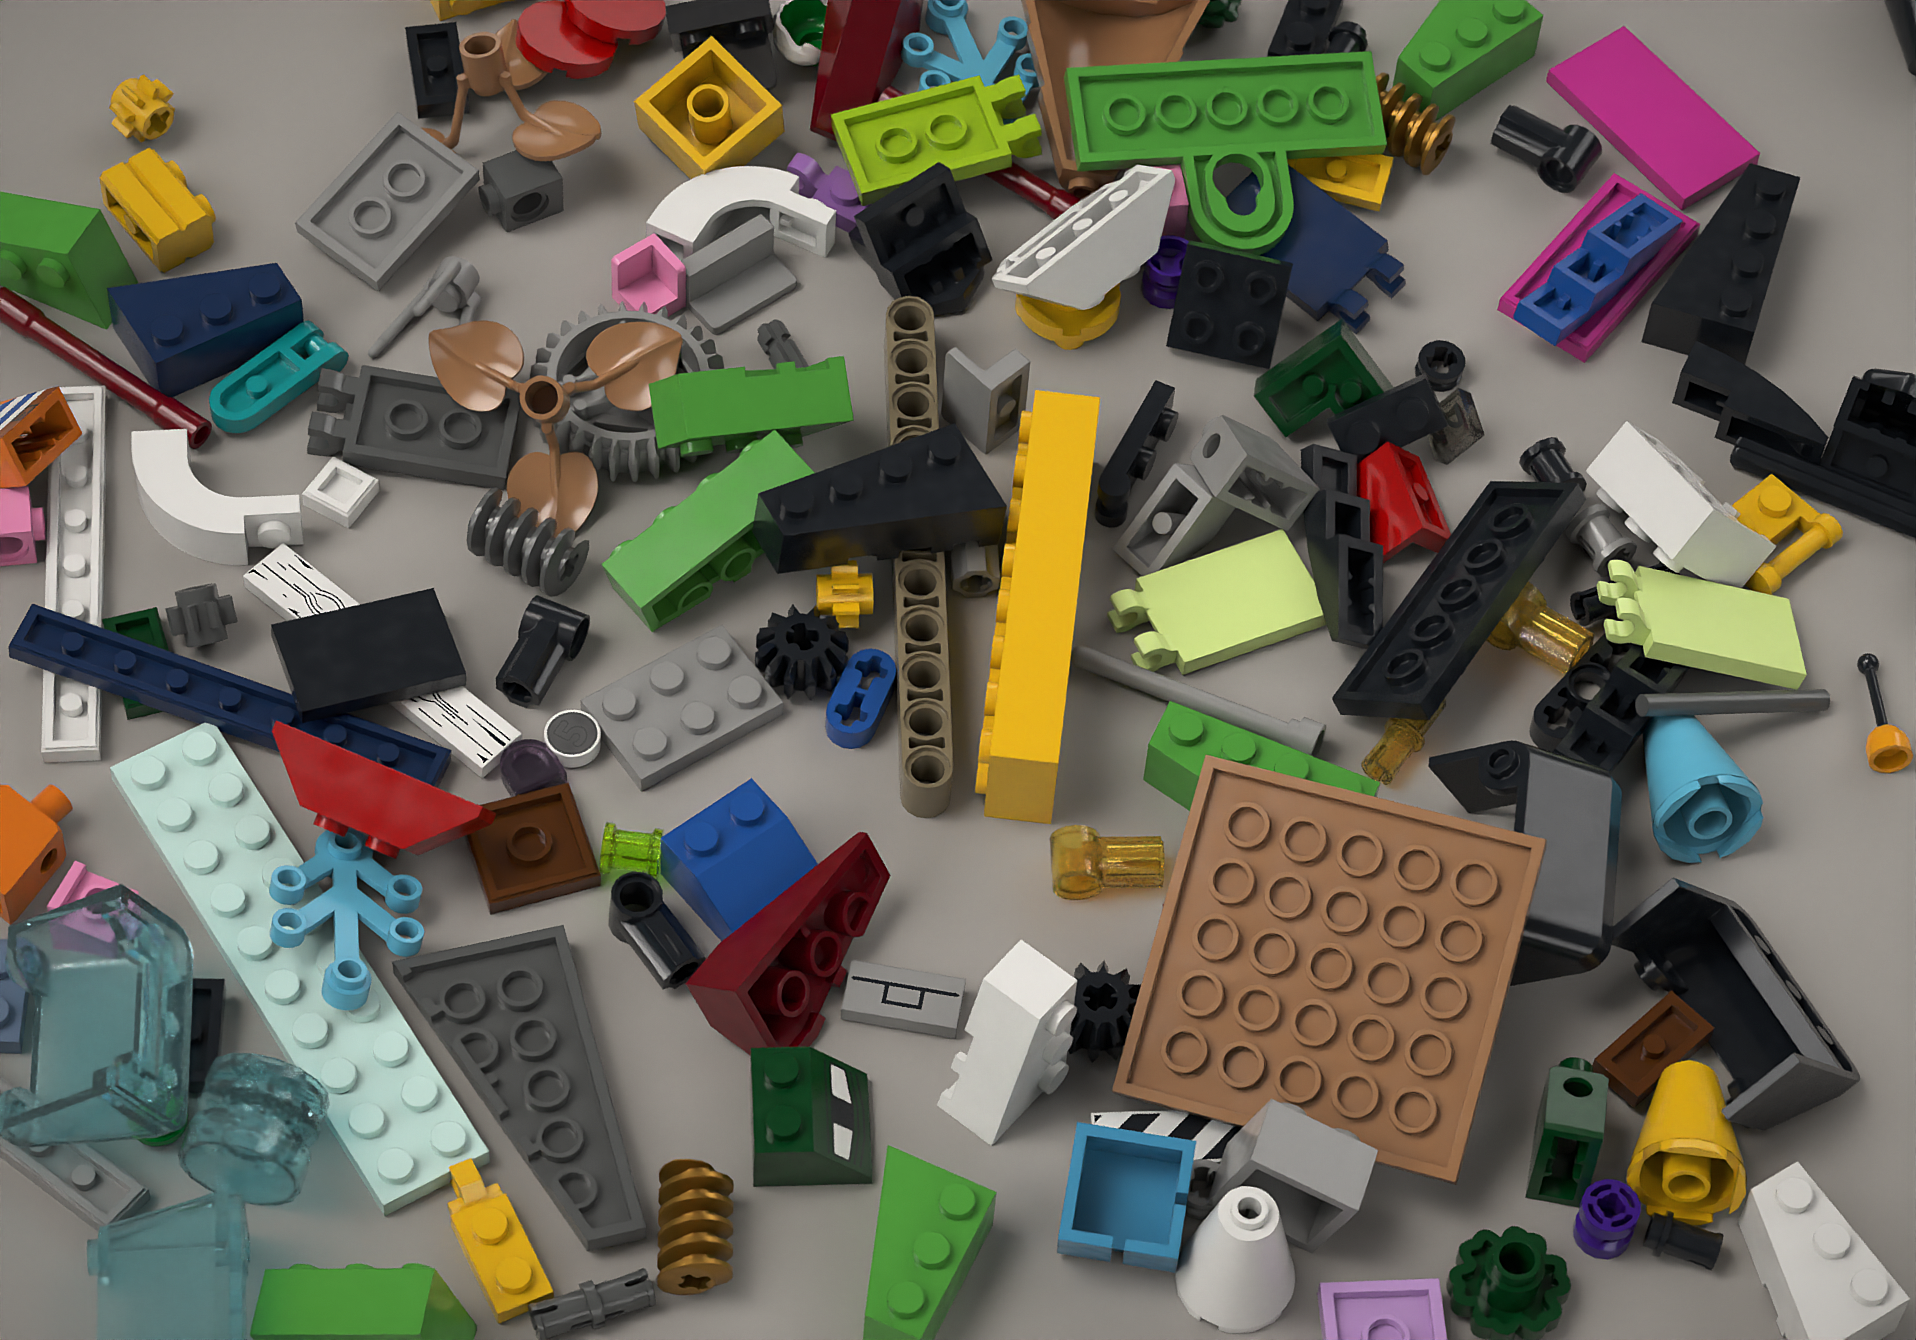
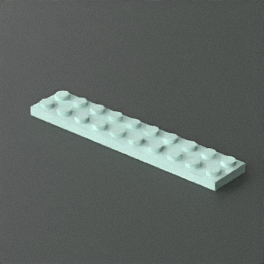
M208 723L200 724L110 767L114 784L383 1215L387 1216L449 1184L452 1179L449 1166L469 1158L472 1159L477 1169L489 1163L488 1148L360 949L359 959L365 963L372 978L366 1003L358 1009L347 1011L336 1009L323 999L321 988L325 970L334 962L333 917L307 933L303 943L297 947L284 948L271 940L269 933L275 912L284 908L299 910L322 895L323 891L318 883H315L305 889L301 901L292 905L278 903L270 896L269 887L273 871L284 865L299 867L304 862L218 727ZM282 884L284 886L293 887V885L291 884ZM289 926L283 927L288 930H295L294 928Z

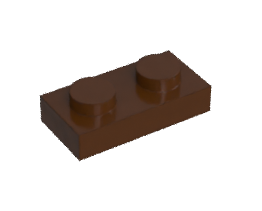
M1670 991L1594 1059L1592 1065L1593 1073L1603 1074L1609 1079L1608 1086L1635 1108L1656 1089L1663 1070L1671 1064L1686 1061L1711 1040L1715 1028L1674 992Z

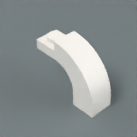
M760 166L728 167L694 177L673 190L663 199L646 222V237L655 233L681 261L762 214L774 226L775 237L825 258L835 244L836 210L827 207L819 200L808 199L799 195V176Z
M187 429L131 431L132 461L140 505L154 529L179 550L214 563L248 565V547L275 549L282 543L285 545L303 544L300 495L229 497L215 493L204 487L191 472V455Z

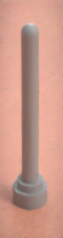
M1077 646L1071 652V661L1079 668L1166 701L1183 705L1311 756L1317 757L1322 746L1326 725L1304 717L1301 721L1292 718L1288 723L1086 646Z

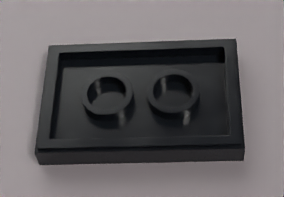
M434 588L271 624V637L302 723L466 685V671Z

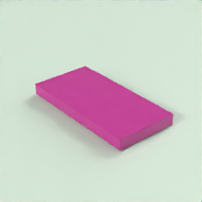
M1625 26L1548 70L1546 82L1681 211L1743 174L1750 163L1755 165L1758 163L1760 152Z
M1613 173L1499 300L1497 310L1513 319L1512 317L1519 301L1547 282L1553 266L1581 247L1590 228L1642 193L1682 219L1683 222L1680 229L1631 281L1583 325L1556 345L1585 363L1698 236L1701 224Z

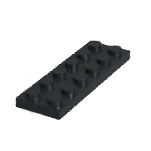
M1490 481L1332 697L1340 715L1430 720L1586 501L1579 483Z

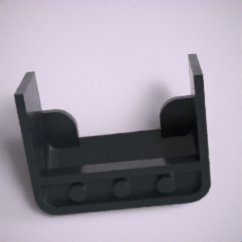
M1514 740L1429 757L1428 767L1468 813L1516 804L1514 831L1547 840L1546 852L1510 986L1581 974L1598 967L1608 956L1612 945L1622 791L1619 784L1606 769Z
M1673 877L1613 926L1612 945L1634 953L1638 959L1634 964V968L1642 981L1654 991L1661 987L1667 992H1674L1715 1028L1708 1043L1733 1078V1081L1727 1085L1731 1097L1726 1101L1727 1106L1721 1110L1727 1120L1742 1124L1746 1128L1752 1127L1765 1131L1841 1096L1860 1081V1075L1855 1065L1758 925L1736 902Z

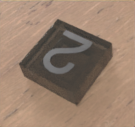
M1457 388L1440 402L1448 419V426L1427 435L1434 460L1446 465L1485 436L1471 393Z

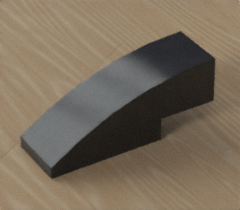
M1695 341L1681 370L1672 401L1673 404L1719 421L1715 438L1735 445L1740 436H1746L1814 464H1820L1828 436L1806 411L1784 391L1758 372L1720 351Z

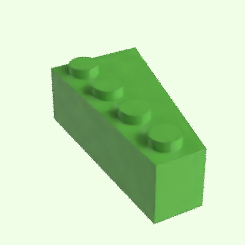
M1169 701L1148 743L1143 777L1145 782L1189 811L1205 755L1377 797L1380 786L1378 781L1172 701Z

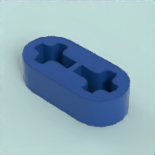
M870 648L860 650L849 659L826 710L825 729L827 736L839 747L847 749L860 748L869 743L873 738L892 698L896 684L897 669L894 660L889 654ZM871 671L880 673V677H875L872 680L868 690L861 688L862 677H867ZM854 707L860 708V721L855 720L851 727L842 724V720H847L850 717Z

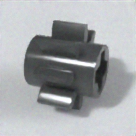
M216 583L194 586L175 592L178 606L165 608L172 636L184 634L187 647L202 646L228 639L225 625L238 622L233 599L230 594L219 597Z

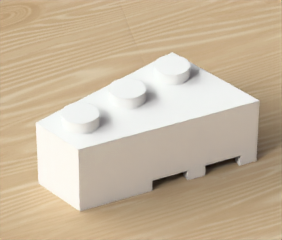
M1628 421L1624 423L1586 470L1601 486L1596 492L1597 496L1618 513L1625 511L1629 515L1624 522L1625 525L1644 541L1650 543L1653 540L1658 545L1653 554L1676 573H1679L1684 567L1707 581L1742 588L1777 547L1765 535H1760L1741 524L1737 520L1740 513L1727 502L1722 505L1703 486L1705 481L1664 444Z
M1021 939L983 978L965 1027V1031L973 1036L971 1046L967 1055L961 1051L955 1055L951 1069L960 1076L949 1089L941 1093L937 1106L992 1146L1043 1091L1047 1094L1054 1092L1062 1083L1069 1070L1066 1058L1067 1051L1073 1041L1070 1029L1071 1022L1077 1012V1007L1074 1006L1077 980Z
M1798 1161L1750 1190L1738 1224L1763 1288L1767 1287L1778 1314L1776 1322L1782 1338L1787 1337V1340H1881L1896 1330L1910 1298Z

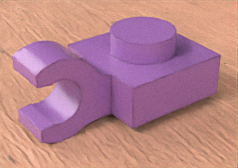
M797 153L787 166V171L799 176V195L819 200L827 207L836 210V227L848 233L857 226L854 215L872 205L862 206L849 171L837 165L827 175L814 159L803 153Z

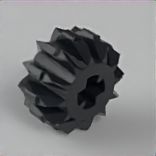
M794 604L788 610V617L772 612L770 619H768V627L760 628L756 636V648L758 651L755 652V665L760 673H765V680L772 688L784 685V693L787 699L796 690L804 691L810 700L816 694V687L832 692L833 687L836 685V678L841 677L848 664L846 653H848L849 640L846 632L839 631V623L835 615L820 619V612L816 605L808 614L800 613Z
M1105 960L1098 966L1097 972H1091L1081 962L1074 972V978L1077 980L1074 1006L1077 1007V1012L1071 1022L1070 1035L1073 1037V1041L1068 1052L1071 1055L1081 1048L1087 1049L1088 1057L1092 1063L1098 1058L1100 1051L1105 1050L1115 1060L1122 1054L1141 984H1129L1130 975L1127 968L1115 975L1108 973L1109 968Z

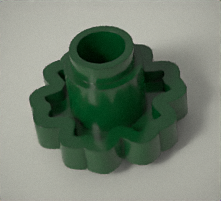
M1518 1226L1507 1228L1501 1237L1490 1230H1480L1472 1239L1466 1240L1459 1246L1456 1255V1266L1450 1270L1446 1282V1289L1450 1296V1308L1458 1316L1471 1317L1470 1330L1476 1337L1489 1340H1514L1515 1336L1518 1335L1523 1340H1540L1545 1333L1554 1330L1558 1326L1562 1315L1561 1305L1568 1299L1571 1282L1567 1275V1264L1560 1256L1546 1254L1547 1242L1539 1234L1528 1233Z

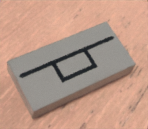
M851 960L841 1008V1019L955 1039L966 979Z

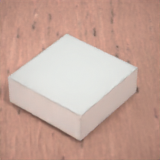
M333 456L302 493L303 505L349 529L379 492V480Z

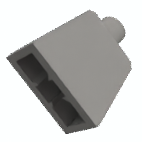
M1225 415L1213 418L1205 425L1202 432L1203 437L1191 452V461L1215 498L1286 531H1289L1320 489L1277 442ZM1260 476L1264 479L1265 482L1268 480L1269 477H1271L1274 481L1271 484L1264 486L1260 481Z

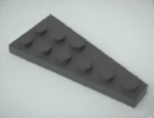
M564 925L392 961L393 973L587 1252L646 1239L644 1217Z

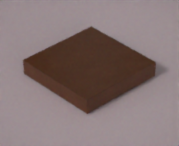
M569 782L480 805L496 813L492 825L464 836L490 915L601 886V875Z

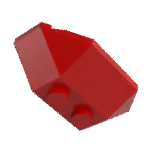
M277 720L274 724L272 733L298 803L301 807L317 813L313 822L316 826L342 837L346 836L349 827L368 835L364 846L396 859L400 849L419 856L492 825L496 813L478 804Z

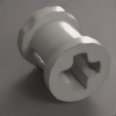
M1596 504L1579 513L1570 522L1565 534L1571 543H1579L1594 561L1592 566L1594 570L1604 577L1609 575L1608 563L1610 560L1629 562L1636 553L1637 545L1629 537H1623L1610 522L1608 509L1602 504Z

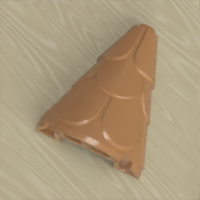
M1021 0L1028 28L1027 42L1040 87L1038 103L1058 181L1063 189L1082 200L1104 185L1114 182L1121 169L1077 172L1064 83L1066 68L1179 62L1183 55V48L1210 0Z

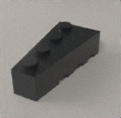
M1752 163L1749 164L1652 302L1642 343L1689 356L1695 341L1745 365L1801 177Z
M954 423L758 493L752 533L776 573L782 574L848 565V559L855 557L876 556L877 561L898 558L900 551L929 548L931 553L953 551L954 544L975 541L978 542L979 547L998 545L1007 505Z

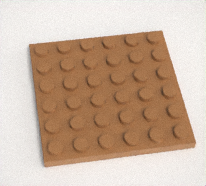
M1205 755L1112 1092L1123 1097L1243 1128L1270 1099L1279 1103H1290L1303 1109L1308 1117L1331 1128L1350 1131L1362 1143L1377 1149L1378 1153L1375 1164L1457 1185L1546 852L1547 840Z

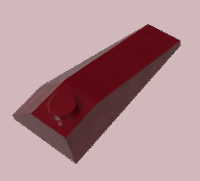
M923 0L827 1L810 131L837 142L832 129L831 114L876 103L883 91L891 86L903 63L901 52L904 38L911 33H919Z
M856 833L720 942L686 982V986L709 1025L750 1055L751 1048L807 1047L818 1037L826 1019L820 1014L821 1008L831 986L840 987L848 971L841 966L853 938L864 935L891 876L868 833Z

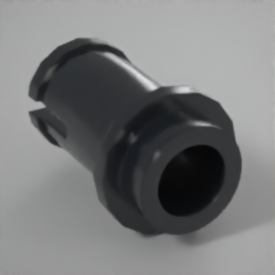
M1351 21L1341 22L1338 26L1332 28L1329 33L1330 45L1326 54L1365 52L1368 47L1366 31L1357 23Z
M1666 1211L1665 1215L1654 1212L1643 1241V1246L1653 1249V1256L1660 1257L1661 1253H1665L1703 1266L1710 1271L1714 1268L1722 1246L1723 1234L1714 1233L1673 1219L1674 1212Z

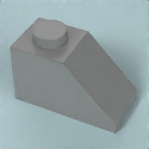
M1174 463L1112 549L1141 576L1183 563L1209 544L1236 507L1215 498L1194 465Z

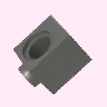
M515 150L483 162L484 185L478 188L479 197L486 213L489 216L496 214L506 232L564 211L563 178L552 161L531 160Z

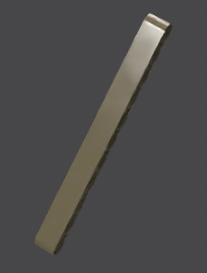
M900 297L892 301L888 306L885 322L884 362L888 447L939 429L934 313L927 301L919 297ZM922 548L921 550L900 551L898 558L892 559L895 665L897 669L896 698L901 803L907 812L920 818H932L942 814L950 803L953 777V744L944 552L931 553L929 548ZM921 639L926 640V642H919L915 640ZM921 685H922V686H928V687H930V688L922 689V688H917L916 686H921ZM925 732V733H930V734H932V735H930V736H922V735H919V734H917V733ZM920 780H931V781H933V782H935V783L925 784V783H921V782H919V781H920Z

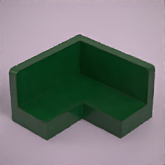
M1340 319L1258 377L1255 381L1254 397L1286 438L1327 408H1330L1335 415L1394 387L1344 320Z

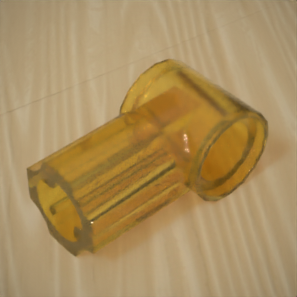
M1527 582L1486 641L1494 647L1506 651L1513 650L1518 646L1566 674L1593 646L1595 634L1547 607L1543 594L1537 587Z
M1070 825L1057 829L1049 838L1052 888L1058 897L1066 900H1085L1095 897L1103 888H1163L1165 856L1164 843L1161 836L1100 837L1099 832L1094 828L1084 825Z

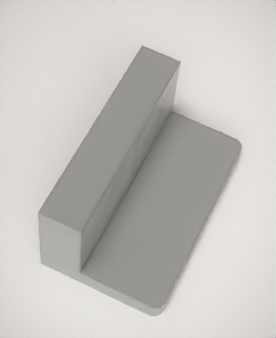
M762 214L681 260L686 267V307L714 335L722 333L797 287L796 276L773 254L774 226Z
M954 347L946 353L942 417L949 424L955 423L965 438L985 455L1020 428L1022 410L1026 411L1031 361L1015 348L987 370L983 371L958 348Z

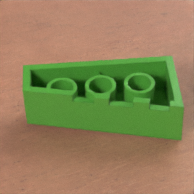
M773 430L763 439H757L749 443L742 450L739 458L721 472L708 475L700 482L694 493L677 506H671L663 510L650 527L633 540L622 542L612 551L609 559L601 564L612 588L651 632L657 630L708 599L713 591L712 584L721 579L723 581L733 580V582H736L751 573L755 558L764 554L763 549L752 533L758 493L814 474L815 472L776 430Z

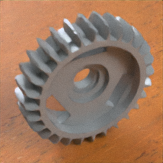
M622 301L619 304L618 311L609 313L600 304L598 316L592 318L584 311H580L577 326L567 320H563L560 327L561 335L548 333L546 348L541 347L537 349L536 364L531 366L530 379L543 375L551 377L561 385H564L567 382L576 383L598 378L599 376L590 367L578 377L571 374L587 362V349L600 332L611 326L626 322H652L679 332L683 338V345L678 367L685 373L724 369L723 357L716 354L714 340H703L701 326H694L687 330L685 315H680L671 321L668 319V310L665 306L657 314L648 313L645 302L641 304L639 311H627L626 305ZM604 386L597 390L570 395V408L567 415L560 422L554 424V431L560 447V455L568 452L585 454L591 459L597 472L600 469L609 470L612 482L616 480L619 472H629L634 483L638 480L639 472L650 471L657 480L660 467L666 465L673 472L677 473L680 467V457L695 463L698 456H681L680 448L658 449L652 408L639 412L617 408L608 400ZM533 419L534 426L540 428V436L543 443L548 444L545 434L542 432L541 423Z

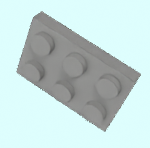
M397 112L295 222L296 230L304 238L379 291L480 180L479 170Z
M720 625L581 699V711L590 714L598 722L602 741L642 792L782 716L783 701L725 627Z

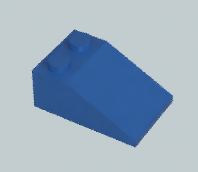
M752 778L660 838L661 875L721 941L818 865L788 817Z

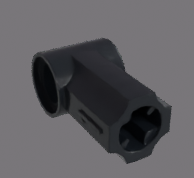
M1509 105L1503 112L1491 139L1492 145L1537 167V172L1542 181L1553 190L1561 193H1569L1575 190L1602 154V145L1599 139L1586 127L1568 125L1562 130L1515 105Z
M538 595L532 598L523 614L518 631V640L495 678L496 689L502 692L509 702L521 707L539 706L564 661H573L581 651L588 634L590 616Z
M629 872L623 874L614 882L611 889L608 926L612 934L619 941L625 942L632 947L662 989H676L686 983L705 961V956L663 901V890L660 883L652 875L644 872ZM638 904L644 906L647 910L632 912L624 906Z

